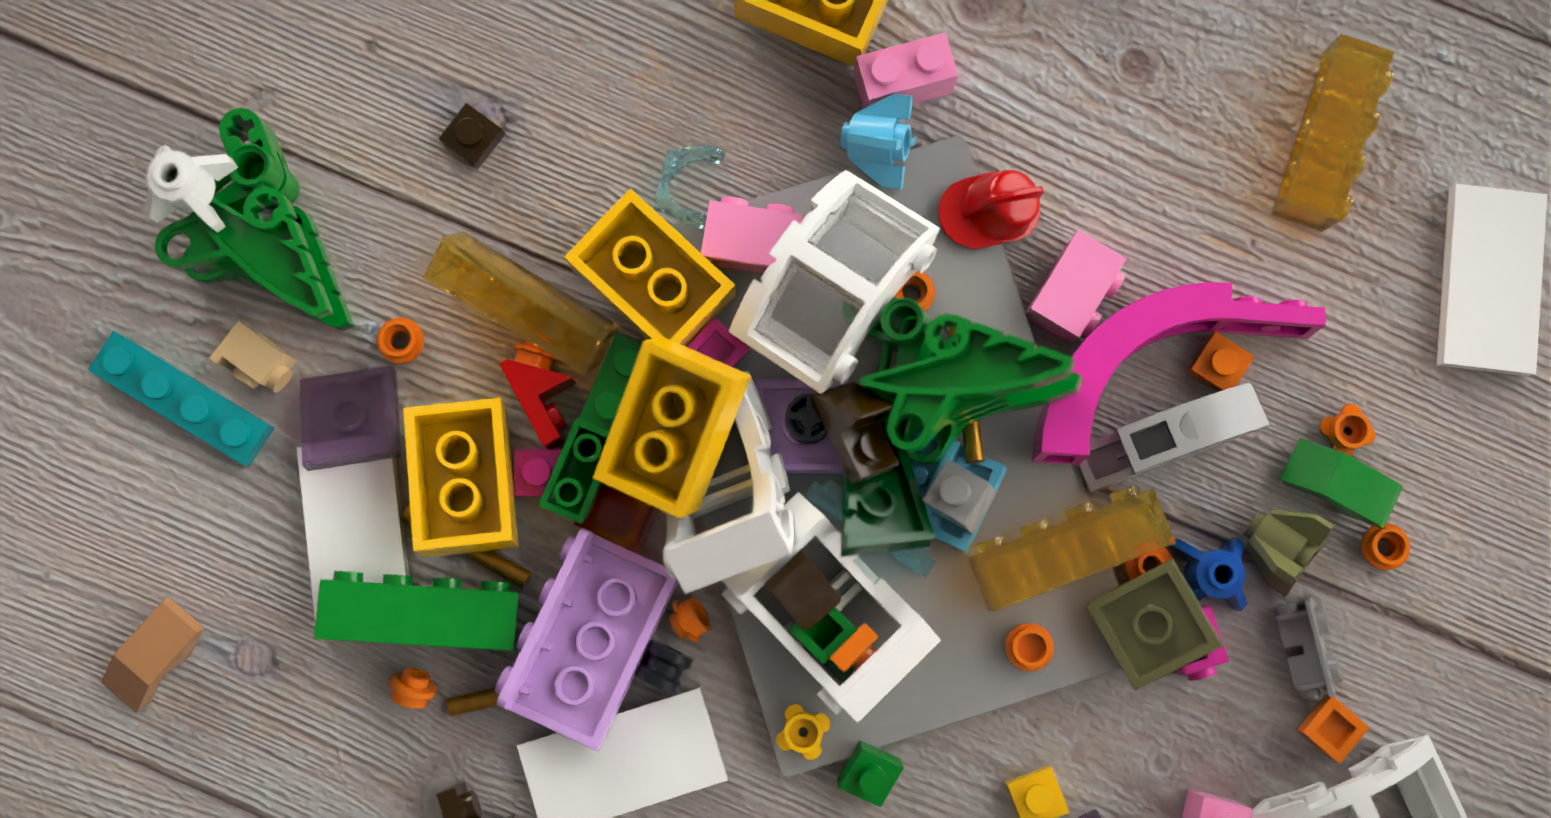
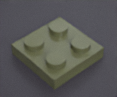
M1173 558L1086 604L1134 690L1223 646V642Z

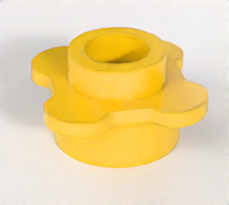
M799 704L788 706L785 710L787 720L783 731L779 732L776 736L777 746L783 751L792 749L795 752L803 753L804 757L808 760L818 758L822 752L820 743L823 733L830 729L828 716L824 713L814 715L806 712ZM801 727H805L808 730L806 736L799 735L798 731Z

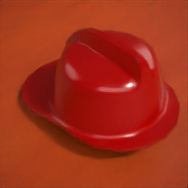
M1016 170L995 171L964 178L951 184L942 194L938 205L939 223L945 234L952 241L969 249L988 248L1018 241L1029 236L1037 227L1040 217V197L1044 194L1042 186L1036 187L1027 175Z

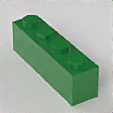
M334 571L333 580L320 579L313 639L514 651L519 592H509L510 583L481 581L480 590L461 589V579L432 578V587L412 585L413 576L383 574V583L363 582L364 573Z

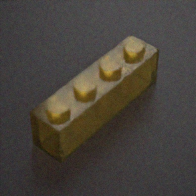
M1340 34L1324 50L1271 215L1320 232H1324L1336 223L1344 221L1353 203V196L1348 195L1352 181L1359 177L1366 163L1367 154L1362 153L1366 138L1373 134L1380 119V112L1376 111L1379 97L1386 93L1393 79L1394 71L1389 69L1394 51L1344 34Z
M464 231L442 238L423 276L427 281L583 375H586L601 364L615 333H618L621 327L619 324Z
M1136 484L1110 493L1109 496L1112 501L1110 504L1095 509L1092 501L1065 510L1068 518L1065 521L1050 526L1048 518H1044L1020 527L1023 536L1006 542L1002 534L976 544L979 553L969 556L968 560L988 611H998L1176 543L1154 488L1139 492Z

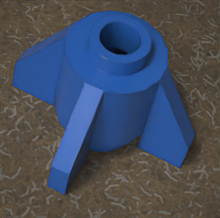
M1238 537L1231 538L1221 550L1200 551L1178 538L1172 539L1167 546L1182 561L1187 562L1184 569V578L1198 601L1203 598L1224 599L1235 611H1242L1247 606L1242 590L1245 581V569L1241 562L1245 544ZM1215 569H1217L1216 574H1215L1216 577L1218 578L1217 581H1216V579H1215V577H1214V571H1215Z

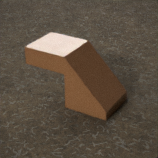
M168 597L160 603L113 654L101 683L137 713L151 702L163 675L191 656L204 627Z

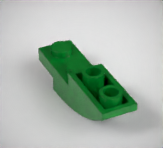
M615 333L580 417L575 418L538 506L584 524L604 486V483L594 479L593 476L642 348V343Z

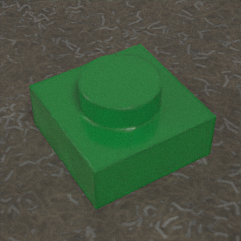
M859 740L839 774L837 783L839 789L881 807L903 771L904 766L900 758Z

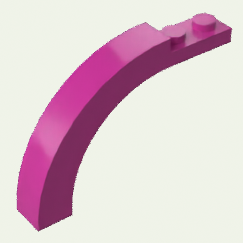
M1220 282L1182 285L1159 291L1133 302L1099 325L1071 356L1075 361L1071 372L1082 376V385L1077 394L1042 406L1034 435L1032 462L1079 465L1090 456L1091 427L1101 393L1117 367L1142 348L1168 337L1195 332L1217 331L1220 333L1308 339L1326 326L1325 307L1308 306V303L1303 300H1286L1279 304L1262 303L1261 298L1254 296H1243L1232 300V283Z

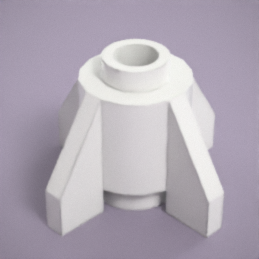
M164 145L157 150L155 158L148 168V192L144 211L150 219L157 223L177 209L185 212L195 211L210 228L219 232L226 226L213 207L208 205L215 193L214 179L217 181L221 180L237 169L238 166L226 154L189 157L183 152L173 151Z

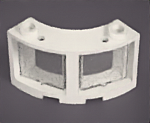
M847 170L836 176L811 200V205L815 209L812 212L809 211L800 224L793 220L769 253L777 260L763 273L760 278L761 282L753 279L729 329V333L820 394H823L837 381L841 384L845 383L852 375L858 363V359L854 356L886 305L917 271L923 273L933 261L937 248L932 245L940 230L936 225Z

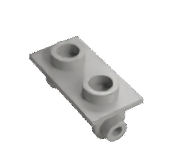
M1307 597L1305 600L1306 608L1298 610L1296 601L1277 605L1279 614L1275 615V619L1278 623L1283 647L1288 648L1302 645L1304 650L1303 654L1286 657L1294 690L1300 692L1301 699H1308L1320 696L1319 687L1327 686L1329 697L1335 696V683L1343 682L1336 653L1327 654L1323 636L1330 635V627L1324 607L1315 608L1312 597Z

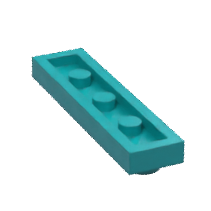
M116 331L111 333L88 368V371L244 466H251L275 428Z

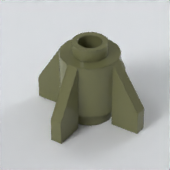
M1273 509L1267 516L1259 512L1250 522L1243 535L1250 539L1246 549L1252 555L1268 586L1286 597L1299 579V576L1328 541L1326 537L1334 525L1318 514Z

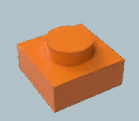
M1215 331L1210 334L1186 372L1219 392L1237 386L1255 356Z
M864 622L830 659L844 673L851 666L857 670L877 651L873 644L879 639V636Z
M1325 694L1296 731L1332 762L1341 764L1370 727L1334 696L1329 697L1328 694Z

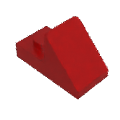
M509 359L499 363L542 445L547 449H553L566 442L561 430L566 428L567 424L560 410L554 402L547 405L545 401L574 386L576 381L564 374Z

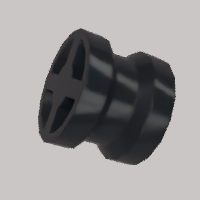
M812 393L802 394L794 398L788 405L785 414V428L789 436L796 442L804 445L816 444L822 441L828 434L811 400V397L814 395Z
M651 640L647 647L649 657L645 664L638 667L635 676L659 689L678 695L682 686L680 677L684 670L691 667L694 659L670 646Z

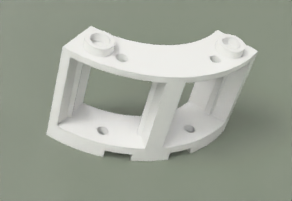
M752 378L749 381L735 417L749 465L711 479L698 511L681 519L666 512L667 536L663 550V562L669 576L672 579L678 580L685 594L792 554L794 516L789 509L784 511L783 504H785L784 493L790 491L782 455L779 453L771 454V440L768 430L773 428ZM754 495L752 514L696 535L693 518Z
M798 492L783 506L784 511L789 509L794 516L792 554L722 580L728 588L721 594L739 614L742 615L749 609L822 685L823 688L817 695L836 715L844 709L858 723L941 640L917 612L881 577L878 578L858 557L859 555L841 557V534L819 510ZM813 537L843 568L830 582V585L841 598L836 608L841 611L857 594L864 590L900 627L841 686L833 680L803 648L804 645L788 630L796 620L793 618L783 627L753 596L765 585V582L775 575Z
M1429 735L1383 745L1365 760L1348 768L1352 778L1327 789L1323 782H1317L1298 790L1265 798L1252 809L1251 818H1318L1343 808L1347 818H1380L1370 796L1396 783L1412 818H1467Z

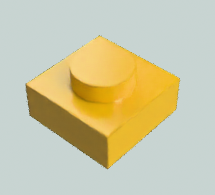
M1049 765L1004 782L1018 818H1058L1069 813L1053 769Z

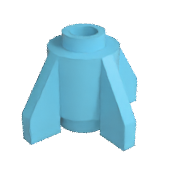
M892 94L855 113L852 116L851 122H845L842 127L841 149L847 150L849 160L883 188L903 189L905 166L894 164L896 161L905 162L910 146H915L917 136L911 135L910 124H903L900 119H911L913 96Z

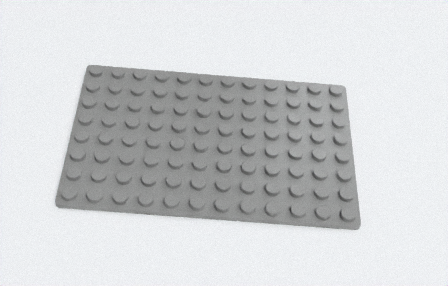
M954 136L909 150L905 162L896 161L894 165L905 166L903 189L901 190L881 187L858 167L847 170L940 228L932 245L937 248L936 255L929 267L924 271L930 277L935 287L934 301L925 312L931 320L939 315L953 314L966 318L973 324L977 322L999 330L1004 335L1010 334L1036 344L1002 244L988 248L969 249L952 241L945 234L939 223L938 205L942 194L951 184L964 178L978 175L967 142L963 137ZM844 171L748 200V206L767 209L768 204H783L793 207L795 209L794 213L803 214L804 218L809 211L812 212L815 209L811 205L812 198ZM707 214L671 224L678 233L701 253ZM843 222L838 223L816 246L876 286H878L899 259ZM718 268L735 284L737 296L716 317L728 329H730L736 312L753 279L761 282L760 278L763 274ZM798 270L794 279L791 280L772 316L831 356H833L850 327L843 311L846 299L801 270ZM907 286L903 289L904 298H910L914 301L919 299V291L915 287ZM944 329L940 332L943 342H945L950 335ZM866 339L863 340L854 356L858 359V363L854 372L849 377V382L854 381L863 386L860 383V379L863 376L876 373L880 345ZM752 347L734 367L744 373L748 371L754 384L755 379H798ZM892 350L890 369L896 367L898 352ZM1042 406L1008 413H995L980 419L984 456L1005 465L1008 470L967 554L935 539L927 548L862 554L858 556L878 578L881 577L924 619L941 640L858 723L844 709L836 715L821 700L817 693L823 688L822 685L749 609L741 615L728 602L776 758L783 775L792 777L847 759L851 756L859 740L880 748L1121 669L1119 662L1086 606L1088 602L1115 589L1119 585L1078 465L1032 462L1034 435ZM909 417L903 419L898 425L902 440L904 439V432ZM735 419L711 479L749 465L743 440ZM961 432L955 441L960 442L961 445L964 447L963 436ZM787 474L790 491L784 493L785 504L799 492L841 534L843 474ZM754 495L701 515L705 531L752 514ZM814 537L797 553L799 554L803 551L829 583L843 570ZM722 582L725 591L728 587ZM766 585L762 586L753 595L783 627L793 619L792 615ZM864 590L857 594L840 611L857 629L865 622L879 636V639L873 644L877 650L900 628ZM1023 623H1033L1045 628L1051 635L1054 644V652L1050 662L1044 668L1033 672L1016 668L1009 661L1005 652V641L1009 632L1014 627ZM804 646L803 648L841 686L842 683ZM792 704H799L804 711L814 715L824 713L830 720V729L823 733L820 743L822 748L821 755L816 759L808 760L804 757L803 753L795 752L792 749L783 751L777 746L776 736L779 732L783 731L787 720L785 710ZM801 727L798 733L800 736H806L808 730L805 727Z

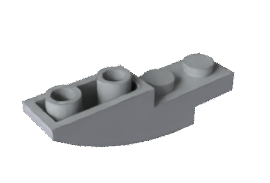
M1251 382L1167 409L1117 428L1116 432L1090 441V456L1079 464V467L1090 493H1094L1168 463L1186 459L1266 428L1270 424Z

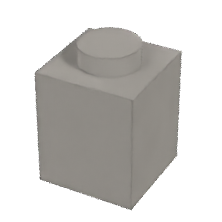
M947 459L922 501L933 512L973 534L997 493L989 482Z

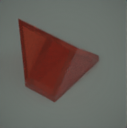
M604 484L584 524L575 521L574 525L580 528L583 527L593 534L628 550L641 553L660 509Z

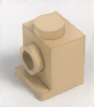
M240 321L235 324L209 358L214 363L233 370L231 373L249 387L256 389L261 384L275 393L282 390L288 384L293 375V370L291 369L298 361L256 329Z

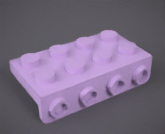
M582 527L577 536L571 534L566 540L559 560L564 563L556 579L549 578L544 585L538 600V604L542 605V608L535 623L529 621L522 630L517 642V648L521 649L513 668L507 666L502 672L496 684L495 693L500 694L496 705L511 710L595 751H599L677 586L678 580L672 579L669 576L665 566L603 539Z

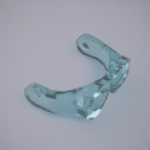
M693 145L678 150L668 148L664 160L662 178L658 183L656 191L655 211L665 213L684 224L704 228L707 215L697 211L686 210L679 206L670 195L668 190L669 184L676 173L686 165L695 161L721 163L724 160L725 152L720 148L706 145Z

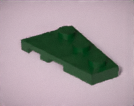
M887 413L878 421L899 465L888 472L853 485L843 467L841 557L927 548L936 539L907 452L896 447L888 437L887 423L890 413ZM897 429L898 437L903 441L900 431Z

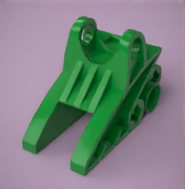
M236 108L230 110L220 121L219 133L227 156L233 159L238 168L219 181L214 179L215 193L212 201L208 204L213 207L226 227L217 232L210 228L195 211L190 212L191 215L161 229L155 241L156 255L166 265L176 269H184L188 276L198 282L208 284L243 279L274 293L309 316L340 331L354 327L345 300L339 296L342 292L335 274L328 267L331 264L323 243L317 238L319 233L314 221L302 209L292 206L299 195V181L288 168L276 134L266 122L250 109ZM250 139L251 143L246 144L245 141ZM268 206L275 208L269 221L263 216L258 217V214L263 212L264 208ZM176 235H187L191 245L186 249L182 258L171 259L167 252L169 241ZM211 267L213 270L205 274H199L195 268Z
M893 297L880 314L881 319L876 320L865 337L867 341L878 344L881 348L876 373L863 376L860 379V383L867 390L894 404L887 423L888 437L896 447L906 451L911 459L920 464H933L942 459L967 424L995 413H1008L1056 402L1077 394L1083 382L1081 375L1071 372L1075 364L1073 357L1043 346L1037 348L1036 344L1010 334L1004 335L999 330L977 322L973 324L970 320L957 315L943 314L931 320L921 306L910 298ZM846 300L843 309L844 317L848 324L851 325L861 309ZM948 327H956V334L943 342L940 332L944 329L946 333H949ZM892 350L898 352L896 367L890 369ZM909 417L904 432V439L901 441L897 433L898 425L903 419ZM923 431L920 437L914 441L916 434ZM937 435L938 444L932 453L928 455H918L916 451L925 448L931 439Z

